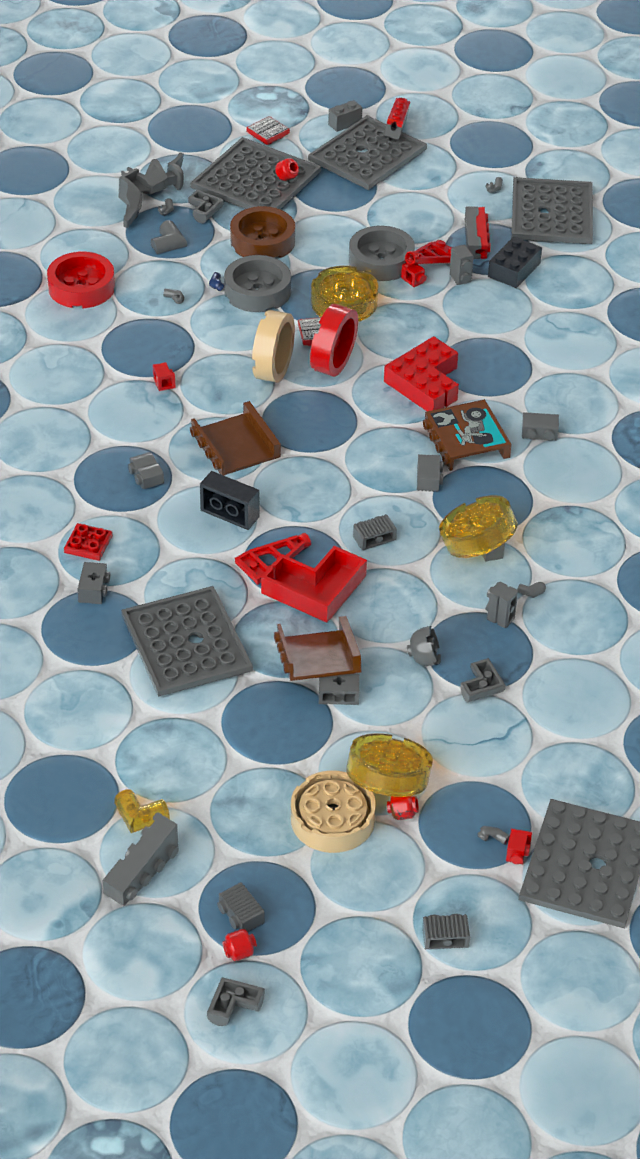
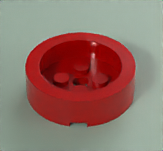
M85 251L67 253L56 258L47 269L49 295L55 302L65 307L82 306V309L95 307L106 302L114 293V267L106 257L100 254Z
M331 304L319 321L321 326L318 334H314L310 352V364L314 371L336 377L342 372L352 353L358 331V314L354 309Z

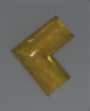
M131 789L123 790L115 796V805L130 833L142 830L145 826L150 827L155 821L152 817L156 812L170 819L169 810L164 799L141 806Z

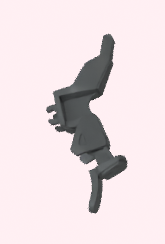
M179 152L178 156L168 163L166 173L157 159H152L145 175L140 173L137 168L127 167V171H129L127 173L123 170L121 171L122 176L119 177L118 197L127 205L123 218V227L128 228L138 217L142 206L141 192L153 194L170 185H174L177 190H181L184 183V174L181 169L184 153Z

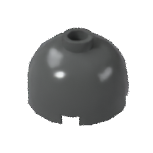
M432 626L416 630L410 638V645H407L409 656H413L414 660L423 666H434L441 663V654L437 655V648H440L435 630L431 629Z

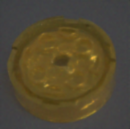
M334 266L319 272L318 276L312 280L311 306L315 313L322 317L331 304H338L356 310L358 322L370 317L377 308L378 282L372 274L366 270L364 272L359 271L357 267Z
M497 495L475 498L476 502L467 506L463 503L449 512L439 526L440 535L449 554L458 558L476 557L488 553L507 542L515 533L518 522L506 498Z
M366 734L353 740L349 750L346 772L354 783L366 790L386 796L407 797L417 795L427 788L433 758L428 750L410 739L404 738V741L393 739L391 734Z

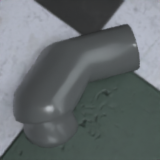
M497 177L495 183H487L485 186L487 191L494 193L501 190L503 179Z
M171 198L165 200V205H162V208L158 207V211L162 216H166L174 210Z
M164 289V297L172 298L177 304H181L184 301V295L181 291Z
M536 582L530 586L519 584L517 590L520 594L534 598L545 592L546 585L543 582Z
M482 826L477 834L484 841H487L489 836H492L504 845L509 842L510 837L499 828Z

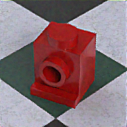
M407 262L402 264L401 278L411 286L416 287L426 281L427 276L423 267L418 264L409 265Z
M167 363L154 364L153 379L158 391L176 388L175 373L172 369L168 368Z
M511 829L506 855L507 862L523 864L524 856H529L532 832Z

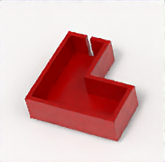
M433 336L384 366V382L425 411L441 409L444 406L448 407L458 400L459 384L446 376L457 369L458 352Z
M336 546L332 547L315 568L281 554L272 564V567L262 575L261 593L327 623L366 577L367 560Z

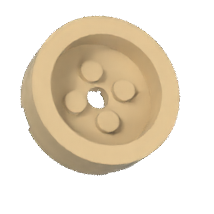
M267 310L265 312V319L260 320L256 331L252 351V360H255V366H253L252 370L256 379L279 383L285 376L291 360L295 338V324L292 314Z
M322 771L312 774L300 786L297 785L292 794V829L301 842L315 850L328 853L352 850L364 843L373 831L376 809L375 796L371 788L366 783L357 780L353 774L343 771ZM336 804L338 807L333 810L328 805Z

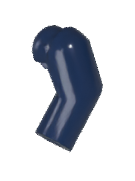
M214 272L209 281L210 287L218 291H222L224 288V284L220 280V273Z

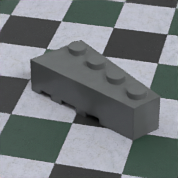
M158 812L152 817L155 821L150 828L145 826L141 831L142 836L136 845L132 843L129 846L125 859H119L102 880L103 893L122 906H125L129 900H133L138 891L143 886H147L151 878L157 872H161L165 864L178 854L177 824Z

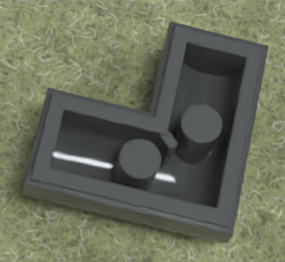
M196 190L188 197L189 204L196 207L193 210L194 219L202 224L212 217L224 204L223 199L200 190Z
M171 220L164 221L160 225L159 230L162 236L151 239V246L156 254L187 246L186 239Z
M489 658L471 663L470 668L476 678L461 682V693L466 702L503 692L506 688Z
M222 977L207 1011L208 1020L217 1026H226L235 1006L259 1012L263 1004L265 988Z

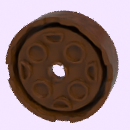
M258 206L242 210L232 218L230 223L231 247L233 246L235 252L242 257L264 255L282 258L289 254L295 246L294 219L285 211L274 207Z

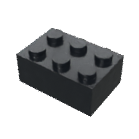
M513 236L489 261L488 277L517 288L541 263L542 247Z
M211 471L200 483V511L249 530L260 517L259 489Z

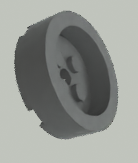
M382 225L366 227L356 232L350 239L349 265L353 271L359 272L361 277L369 280H396L400 278L402 264L406 263V253L415 251V243L408 233L395 227Z
M251 255L233 261L225 270V297L229 299V303L234 307L248 312H266V309L273 307L277 309L283 306L291 295L290 269L282 261L270 256Z

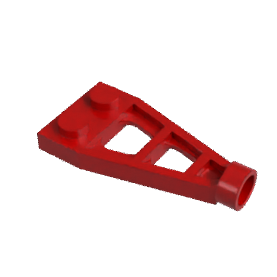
M436 240L415 251L407 252L405 260L409 265L450 263L452 247L446 245V242L442 240Z
M302 533L298 536L295 535L256 547L235 557V564L258 585L261 583L262 575L272 567V564L267 566L259 559L260 556L271 554L278 559L281 553L277 549L287 546L291 551L285 556L293 559L303 549L311 546V540L306 533Z

